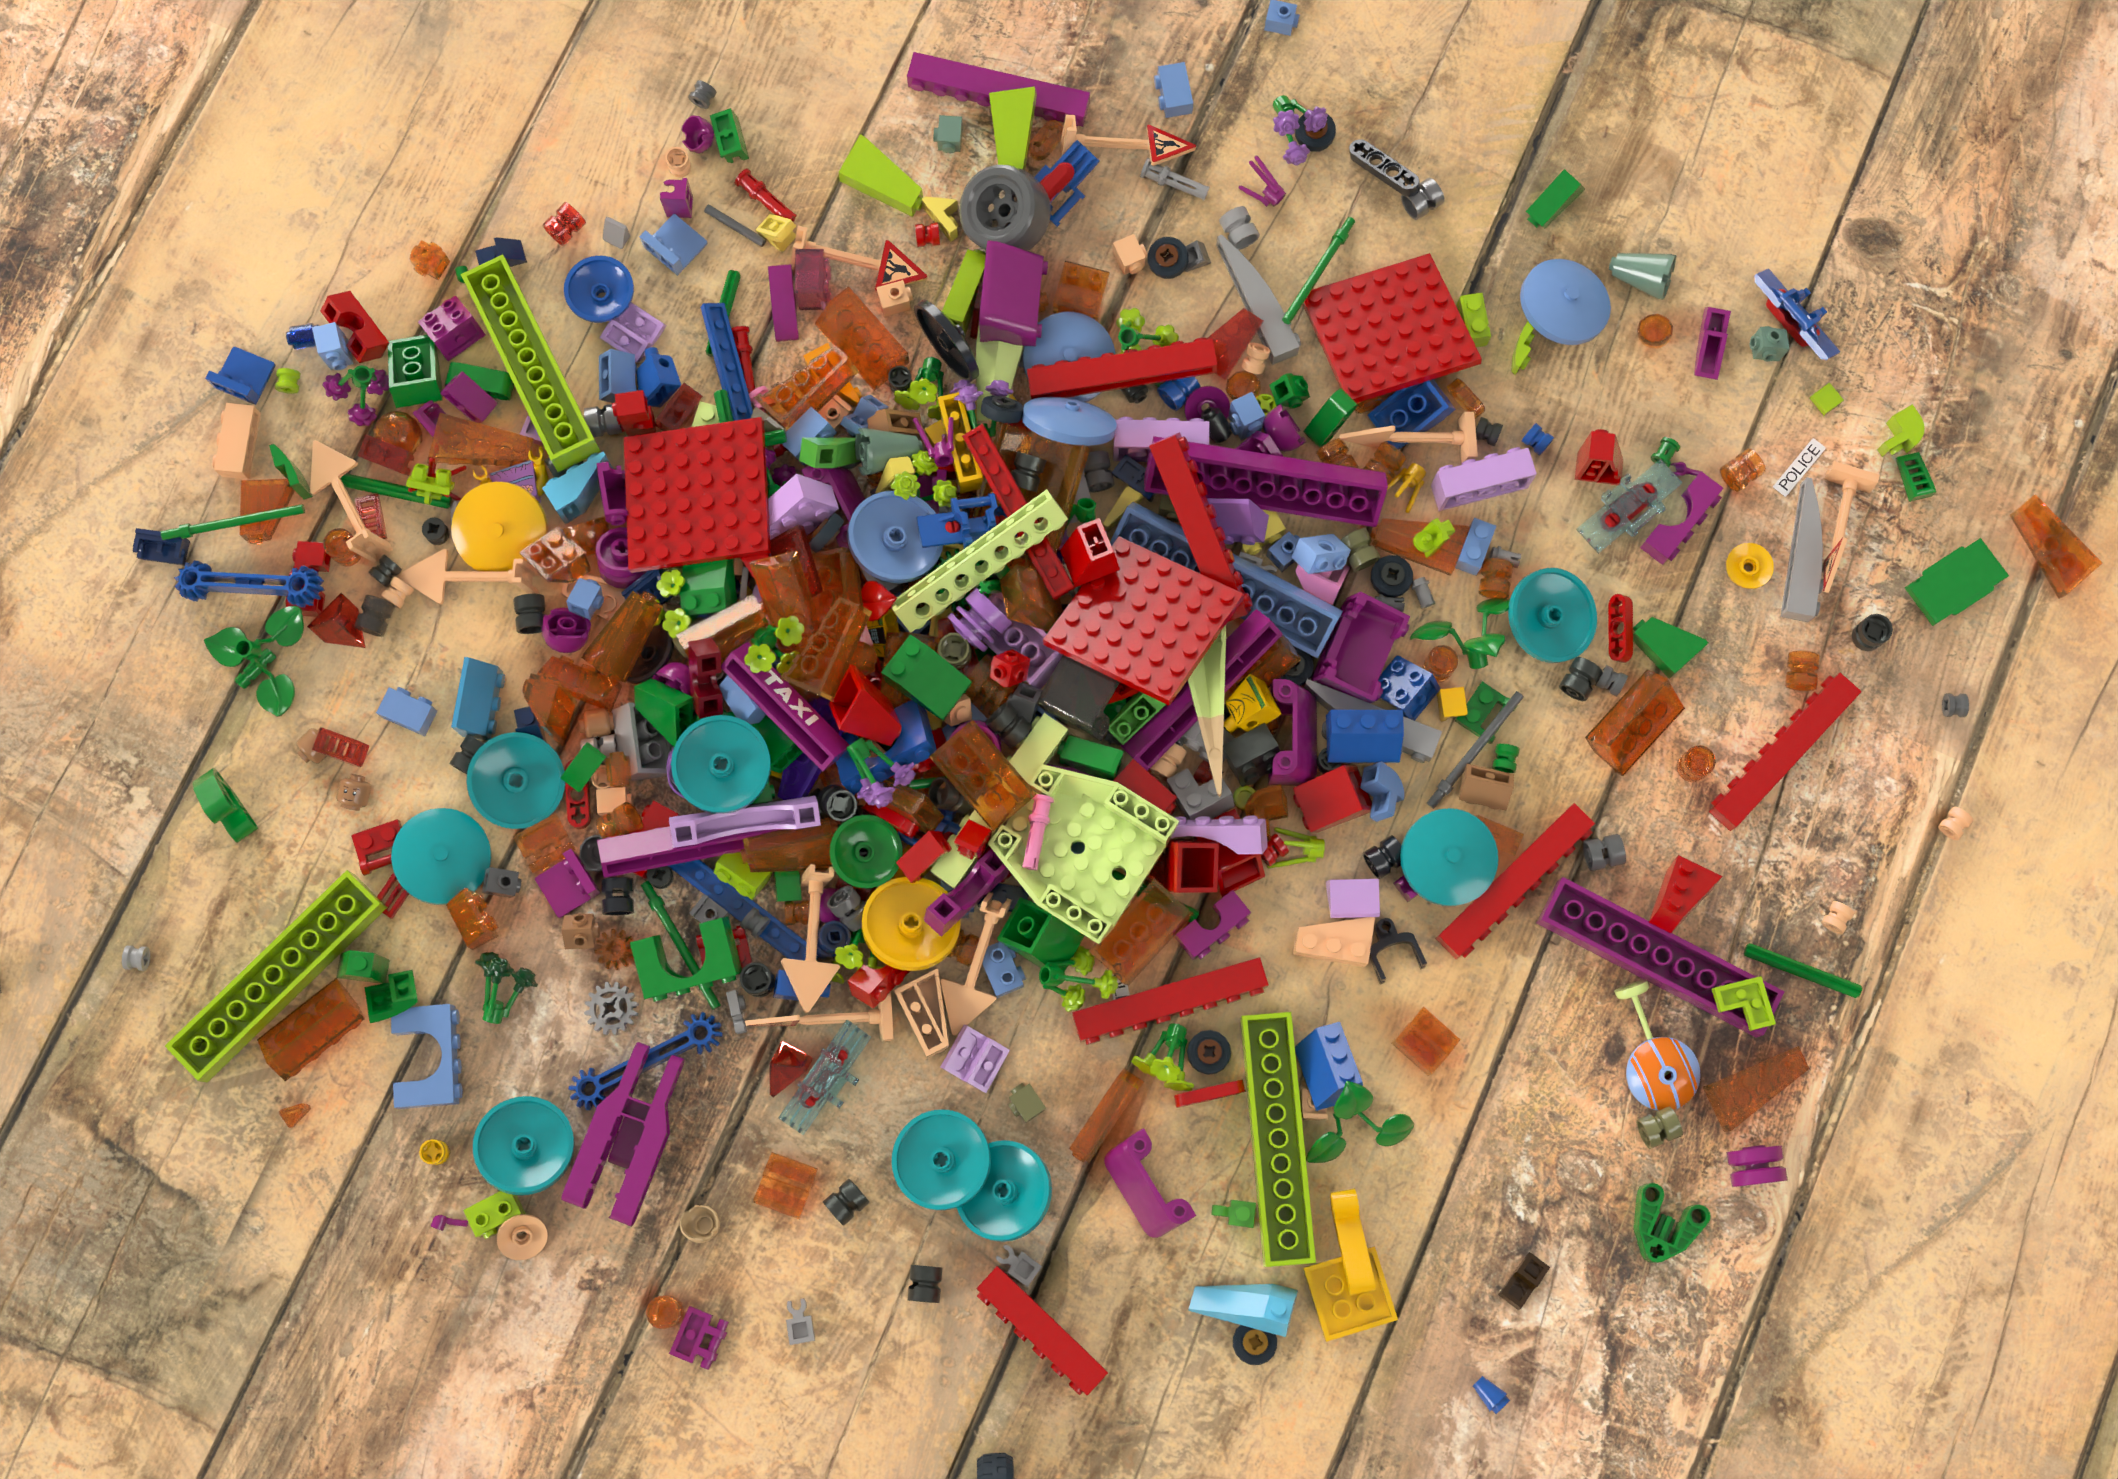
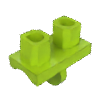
M417 463L412 474L407 479L406 487L417 489V496L424 497V504L427 505L431 504L432 499L441 500L442 494L450 495L455 485V482L451 481V470L438 468L436 478L428 477L429 466Z
M1436 518L1415 535L1413 539L1414 546L1417 550L1425 552V556L1428 558L1449 539V536L1455 533V529L1449 520L1441 523Z

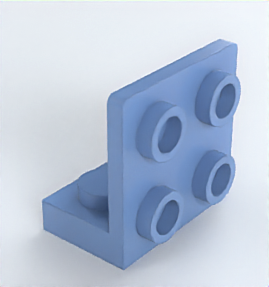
M673 214L653 235L645 230L639 236L643 247L677 276L708 244L706 239L676 214Z

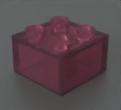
M796 249L795 296L799 310H827V302H831L829 280L832 279L829 257H825L824 249Z

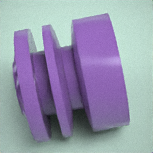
M975 588L965 598L971 609L967 611L958 606L956 609L963 617L959 620L951 613L948 618L951 620L955 630L965 640L967 639L971 646L985 652L988 647L981 639L985 636L993 644L995 640L989 631L994 629L1002 634L1012 622L984 594H981L978 588Z

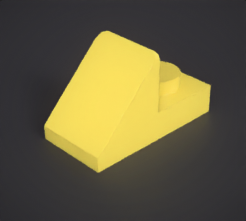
M925 196L922 199L924 211L935 223L938 222L940 230L952 242L958 237V224L951 216V214L958 210V201L955 199Z
M769 214L755 230L782 252L796 238V234L793 232L796 225L793 221L773 214Z

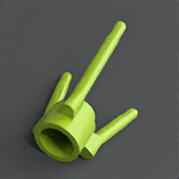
M1278 827L1274 828L1275 832L1304 840V842L1285 840L1284 844L1303 847V855H1307V857L1276 862L1270 867L1267 865V868L1283 867L1305 862L1316 863V858H1323L1325 851L1324 839H1317V836H1308Z

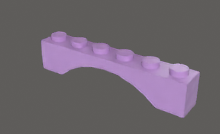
M816 796L749 805L732 813L716 814L702 812L669 817L673 848L700 844L719 837L745 832L821 826Z
M1208 816L1197 817L1195 820H1186V817H1174L1179 820V824L1171 839L1184 836L1204 837L1229 847L1237 854H1263L1268 847L1266 820L1258 819L1257 816H1246L1243 819L1223 816L1215 820H1210Z

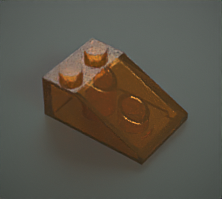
M1016 564L1000 580L1007 619L1049 632L1063 613L1060 597L1056 600L1052 598L1039 573L1031 568Z

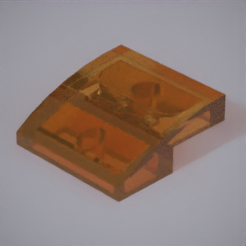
M771 1152L753 1203L800 1220L818 1168Z

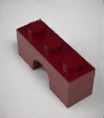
M712 637L688 642L690 696L693 697V709L699 719L722 715V692L718 687L716 674L721 673V651Z

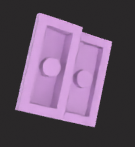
M631 302L623 314L609 321L600 338L619 351L635 354V362L639 363L645 356L644 351L654 345L667 325Z
M964 1024L940 1068L987 1093L1010 1050Z

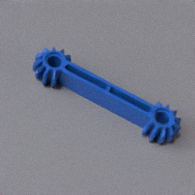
M194 560L193 563L185 562L184 569L178 568L180 575L174 577L178 582L175 588L180 591L179 594L186 599L196 602L199 599L206 600L208 592L288 596L287 600L289 603L305 608L306 605L314 606V599H321L318 595L319 592L325 591L320 586L324 580L319 576L318 572L306 566H301L300 569L292 568L290 576L212 572L211 566Z
M701 1012L699 1020L695 1014H692V1024L686 1020L683 1022L685 1026L689 1027L687 1031L650 1049L641 1074L668 1061L672 1055L678 1056L696 1046L699 1055L703 1054L704 1047L711 1053V1043L715 1046L720 1045L715 1040V1037H722L723 1033L715 1030L721 1027V1023L713 1024L715 1020L713 1015H710L706 1020V1013ZM706 1027L708 1031L706 1038L698 1040L696 1038L697 1029ZM689 1038L688 1043L660 1056L659 1052ZM629 1060L595 1076L594 1068H589L588 1075L584 1070H580L581 1079L573 1076L572 1080L577 1084L576 1086L571 1085L568 1088L571 1091H576V1093L570 1096V1099H578L576 1106L579 1108L584 1104L585 1109L589 1111L592 1108V1104L597 1108L600 1104L599 1100L603 1101L606 1096H603L604 1092L618 1086L622 1076L604 1085L603 1081L625 1070ZM593 1082L596 1090L594 1094L587 1096L584 1091L585 1086Z

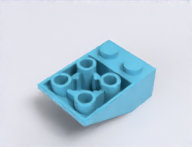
M604 451L592 454L583 464L570 467L566 474L559 478L550 479L546 486L542 487L565 524L584 514L599 492L597 463L609 462Z

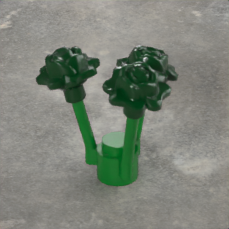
M493 952L482 953L480 959L475 961V964L480 965L484 969V976L486 977L482 1019L489 1023L501 1024L503 1017L509 1016L510 1009L519 993H522L524 988L538 986L535 981L536 975L531 970L524 969L523 967H520L515 972L506 959H501L499 954ZM512 975L516 982L513 988L514 992L506 1007H503L504 1003L496 1000L498 985L501 983L502 977Z

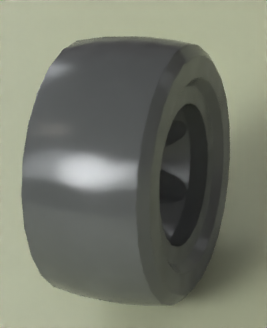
M1010 165L989 166L974 175L964 188L959 207L960 222L964 232L972 242L986 250L988 240L1002 242L1027 251L1032 249L1044 236L1051 214L1050 199L1042 184L1027 171ZM1002 190H1004L1005 196L1004 198L1000 199L999 194ZM990 204L994 205V209L992 212L988 211V207ZM997 220L998 226L993 228L992 223Z

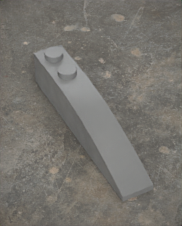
M1223 235L1217 236L1216 246L1262 344L1270 349L1269 359L1271 364L1274 365L1298 355L1301 345L1300 338L1296 332L1293 333L1290 327L1291 323L1285 324L1282 321L1286 312H1283L1269 286L1254 266Z
M1809 477L1800 484L1780 615L1783 618L1809 622L1815 616H1818L1820 611V602H1817L1818 594L1823 589V580H1821L1823 557L1822 526L1813 481Z
M1307 679L1304 689L1311 692L1316 697V701L1328 711L1386 710ZM1403 716L1404 737L1401 754L1402 752L1409 754L1411 759L1420 763L1429 762L1434 755L1442 731Z

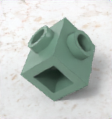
M1770 326L1760 327L1751 337L1749 343L1753 359L1779 362L1790 349L1787 330Z

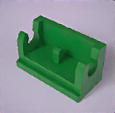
M730 108L710 115L720 157L725 158L728 163H734V157H740L743 161L749 159L739 118Z

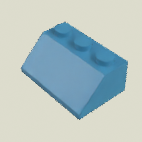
M464 657L451 726L462 737L470 735L475 739L490 740L491 735L495 734L497 722L494 720L495 713L499 711L501 706L499 692L500 688H503L505 684V674H503V671L498 666Z

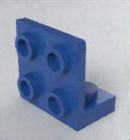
M233 347L221 371L217 374L209 370L205 379L215 389L256 405L276 365L272 361L238 347Z
M1399 655L1391 661L1378 679L1381 682V688H1383L1380 699L1398 708V710H1403V716L1414 721L1441 689L1432 673Z

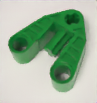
M212 768L193 781V790L204 813L214 824L221 821L228 834L236 843L258 829L237 795L215 768Z
M1655 1183L1643 1184L1638 1188L1633 1227L1641 1256L1644 1260L1651 1263L1663 1262L1685 1251L1707 1226L1711 1218L1710 1212L1705 1206L1691 1205L1684 1209L1669 1243L1667 1240L1675 1223V1219L1670 1216L1661 1214L1653 1235H1651L1660 1213L1659 1209L1664 1200V1190ZM1648 1188L1653 1189L1655 1192V1199L1652 1202L1647 1200L1645 1196ZM1695 1209L1701 1213V1220L1698 1223H1695L1691 1216ZM1657 1246L1656 1250H1659V1254L1651 1256L1653 1252H1650V1248Z

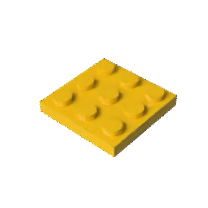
M1375 1246L1367 1248L1376 1291L1350 1295L1341 1256L1303 1268L1325 1342L1398 1320Z

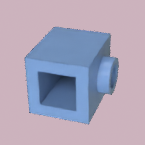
M1270 0L1264 30L1291 36L1292 27L1297 28L1300 14H1296L1297 5Z
M1290 531L1273 544L1266 554L1281 572L1295 562L1291 557L1300 537L1297 535L1293 536Z
M579 578L566 601L568 610L591 620L596 609L599 610L604 602L601 586L594 580Z

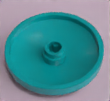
M1559 568L1540 569L1525 576L1512 592L1508 610L1509 624L1513 636L1527 654L1542 662L1561 663L1576 658L1588 648L1596 632L1597 610L1592 594L1577 576Z
M716 715L695 722L682 733L672 753L671 770L678 790L689 803L706 812L725 814L747 807L760 796L770 776L771 759L765 740L751 724L737 717Z
M505 733L488 740L476 751L467 771V790L472 804L485 819L504 828L522 829L544 821L558 807L565 789V782L560 777L565 771L558 754L544 740L527 733Z
M436 808L415 815L403 825L394 840L391 861L395 876L407 893L428 904L448 905L468 898L480 888L484 882L486 869L491 865V848L483 828L472 817L458 810Z
M1439 809L1419 818L1407 831L1401 846V867L1410 887L1423 899L1441 906H1458L1477 899L1489 888L1498 868V849L1492 833L1476 816L1459 809Z
M531 1096L511 1098L494 1106L480 1121L473 1138V1156L482 1177L497 1190L512 1195L535 1194L554 1185L570 1166L575 1147L572 1127L565 1114L551 1102Z
M932 1110L912 1119L901 1130L892 1152L893 1175L901 1191L914 1203L931 1210H951L971 1201L985 1185L991 1167L990 1146L981 1128L967 1116L952 1110Z
M994 1141L989 1143L991 1167L985 1185L971 1201L958 1207L957 1210L966 1226L977 1235L992 1241L1008 1242L1026 1236L1041 1223L1050 1206L1052 1181L1046 1164L1035 1151L1014 1141Z

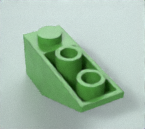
M802 437L799 461L813 468H837L860 462V460H856L855 438Z
M1138 692L1131 697L1106 729L1124 745L1166 704L1142 692Z

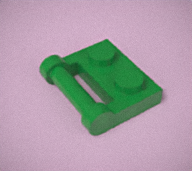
M1482 681L1466 704L1467 715L1458 716L1455 722L1480 737L1485 731L1480 726L1495 704L1499 703L1504 707L1510 698L1505 697ZM1495 734L1491 737V739H1490L1487 743H1489V744H1492V743H1493V741H1494L1495 738H1496V737H1495Z

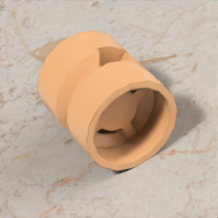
M1175 743L1148 772L1167 782L1168 778L1176 774L1177 768L1175 765H1181L1187 753L1186 750Z

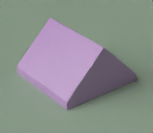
M1379 879L1326 881L1331 918L1380 917Z

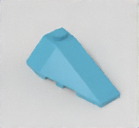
M1277 1284L1195 1286L1188 1311L1286 1337L1298 1290Z

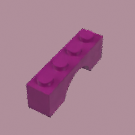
M1700 471L1681 495L1687 506L1685 521L1674 526L1658 524L1640 548L1662 565L1667 559L1672 561L1680 552V549L1677 547L1681 541L1686 544L1694 534L1691 530L1695 524L1700 526L1706 519L1708 514L1705 511L1708 507L1714 508L1722 497L1719 493L1723 490V487Z
M990 849L977 861L972 871L955 889L947 894L943 893L926 909L924 921L942 937L1008 875L1009 870L995 852Z

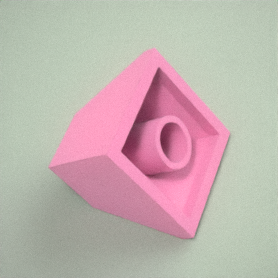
M1298 564L1295 572L1304 591L1333 605L1350 566L1345 565L1340 570L1308 574Z

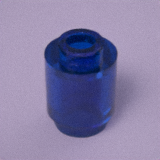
M309 323L290 326L289 331L286 332L288 345H292L295 350L315 347L316 343L312 328L320 325Z

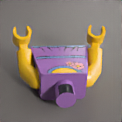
M541 447L538 449L539 457L533 456L532 449H530L528 453L530 461L490 473V478H487L485 466L481 465L484 470V474L481 476L476 475L473 469L475 479L481 480L480 485L490 482L513 483L529 491L539 503H541V496L545 493L542 487L546 486L549 480L545 463L541 460L544 455Z

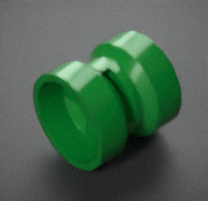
M1496 744L1495 753L1497 756L1493 761L1492 769L1506 773H1515L1517 768L1515 760L1519 756L1520 748L1509 744Z

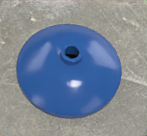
M591 256L579 261L569 271L564 283V296L569 308L579 318L594 323L608 322L619 317L629 307L634 295V283L630 272L620 261L608 256ZM600 293H606L604 297H598Z

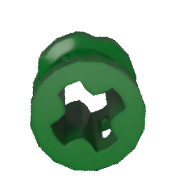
M1662 437L1661 445L1657 452L1651 455V460L1660 467L1669 468L1671 465L1670 460L1675 452L1680 450L1681 446L1672 438Z

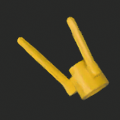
M1411 463L1408 469L1403 468L1395 478L1387 483L1388 489H1390L1400 479L1404 482L1396 492L1395 498H1398L1407 487L1413 488L1415 486L1405 510L1406 513L1410 512L1419 490L1425 483L1422 479L1425 477L1426 471L1416 463Z

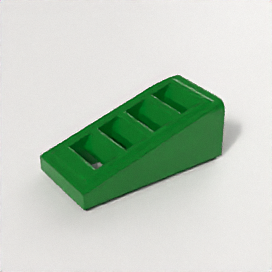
M1919 452L1895 458L1909 502L1929 498L1936 493L1934 483ZM1915 460L1916 464L1906 466L1905 462ZM1917 469L1918 472L1910 474L1908 470ZM1920 477V481L1913 482L1912 478ZM1923 485V489L1917 490L1916 486Z

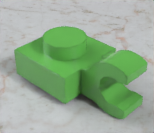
M1230 1200V1207L1212 1205L1211 1215L1228 1217V1225L1253 1228L1256 1203Z

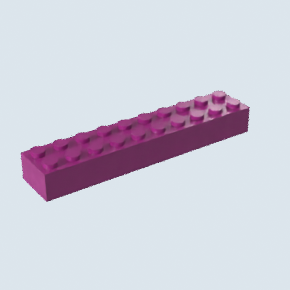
M1153 436L1152 443L1164 438ZM1188 442L1190 450H1188L1189 456L1196 461L1199 472L1197 476L1199 481H1203L1207 488L1208 495H1206V498L1250 499L1262 510L1377 527L1388 489L1386 473ZM1150 450L1144 475L1145 491L1169 495Z
M1564 877L1556 882L1536 924L1756 1038L1765 1034L1768 1027L1749 1030L1743 1007L1719 1013L1712 989L1715 987L1756 978V976L1673 933H1669L1649 923L1644 918ZM1763 981L1774 1015L1785 991Z

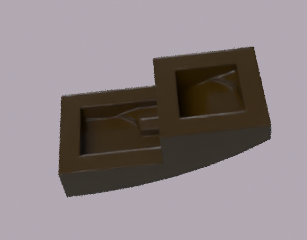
M1529 1252L1498 1295L1514 1308L1520 1310L1533 1290L1538 1287L1550 1267Z

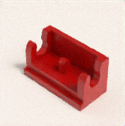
M929 830L896 863L910 883H915L922 878L921 875L940 856L946 852L949 853L952 848L941 831Z

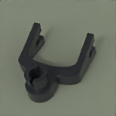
M1384 918L1377 922L1375 934L1378 942L1371 946L1369 957L1380 985L1385 983L1386 977L1376 956L1379 952L1390 946L1402 943L1410 944L1420 970L1426 967L1427 962L1414 934L1409 932L1398 934L1393 921L1389 918ZM1382 925H1387L1390 928L1389 931L1384 930Z

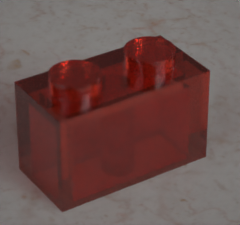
M683 383L656 418L655 426L662 431L682 429L697 410L703 396L686 383Z

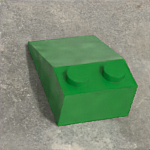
M428 335L390 340L388 345L389 389L395 407H409L424 404L430 400L433 402L443 401V395L440 394L442 382L437 347Z
M733 559L683 566L682 577L685 579V583L680 589L681 608L685 611L686 615L702 616L738 612Z
M911 634L881 672L885 683L942 721L945 720L972 684V681Z

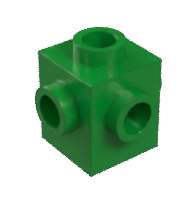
M1287 373L1269 384L1276 406L1282 404L1285 407L1294 409L1303 405V401L1310 398L1308 384L1303 376Z

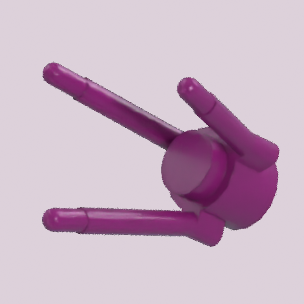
M1256 155L1254 158L1260 168L1252 160L1249 161V164L1266 183L1267 186L1262 192L1265 196L1263 197L1242 185L1239 186V189L1261 201L1266 207L1269 204L1275 207L1286 196V192L1277 183L1259 156Z
M949 417L948 443L946 435L942 434V441L936 443L934 448H932L918 419L914 418L913 421L928 450L929 457L934 458L935 464L941 467L952 464L954 460L952 454L954 450L953 417Z

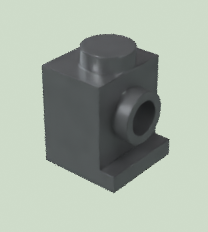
M705 894L690 911V914L701 923L730 916L725 909ZM713 910L715 911V916L711 919L707 918V913Z

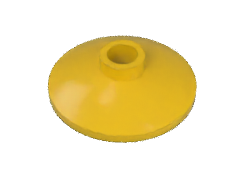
M1740 544L1732 549L1727 557V574L1736 585L1742 588H1759L1766 584L1773 574V559L1769 552L1758 544ZM1744 565H1749L1751 571L1747 572L1744 569Z

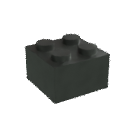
M1265 723L1223 745L1228 765L1241 787L1252 785L1260 777L1268 773L1271 774L1273 771V759L1280 752L1279 745Z

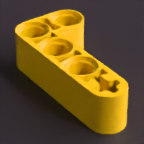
M1354 1188L1330 1193L1331 1211L1350 1295L1376 1291L1359 1215L1356 1190Z

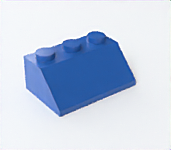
M1330 710L1326 715L1327 763H1378L1381 761L1383 763H1399L1404 737L1403 710Z
M1340 1022L1314 1029L1295 1046V1054L1316 1111L1335 1106L1346 1081L1363 1086Z

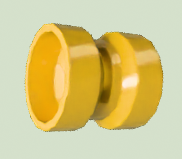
M433 1139L425 1141L419 1151L422 1161L432 1165L445 1163L450 1154L449 1147L445 1142Z

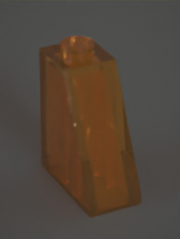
M288 479L241 480L240 516L285 508L288 506L295 490L290 486ZM281 518L241 525L240 536L250 544H262V541H271Z

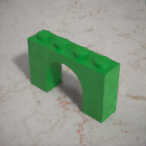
M729 916L699 924L706 953L705 961L699 972L690 977L676 973L669 966L660 935L630 942L644 1000L653 998V1002L667 999V993L676 992V996L690 993V987L697 985L699 990L714 986L713 981L720 979L722 984L737 980L736 975L741 973L742 967Z

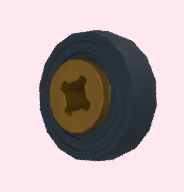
M1240 1325L1233 1335L1235 1354L1241 1361L1249 1365L1264 1364L1274 1356L1277 1350L1276 1334Z

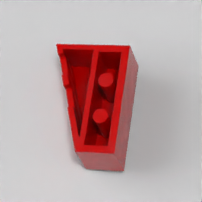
M1604 429L1591 431L1577 453L1575 480L1621 486L1623 456L1616 434L1609 433V431Z
M1678 855L1666 871L1649 923L1672 933L1700 902L1709 895L1723 876Z

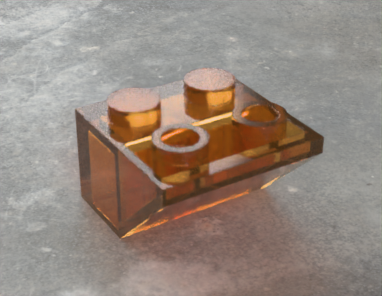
M1065 261L1053 301V313L1077 312L1085 314L1098 322L1110 272Z
M559 526L520 551V555L547 582L574 583L591 571L586 553Z
M466 887L446 904L468 948L474 950L499 936L496 931L499 926L494 917L489 916L486 912L487 902L477 891L473 892Z
M1423 1006L1391 1044L1429 1076L1449 1056L1461 1039Z

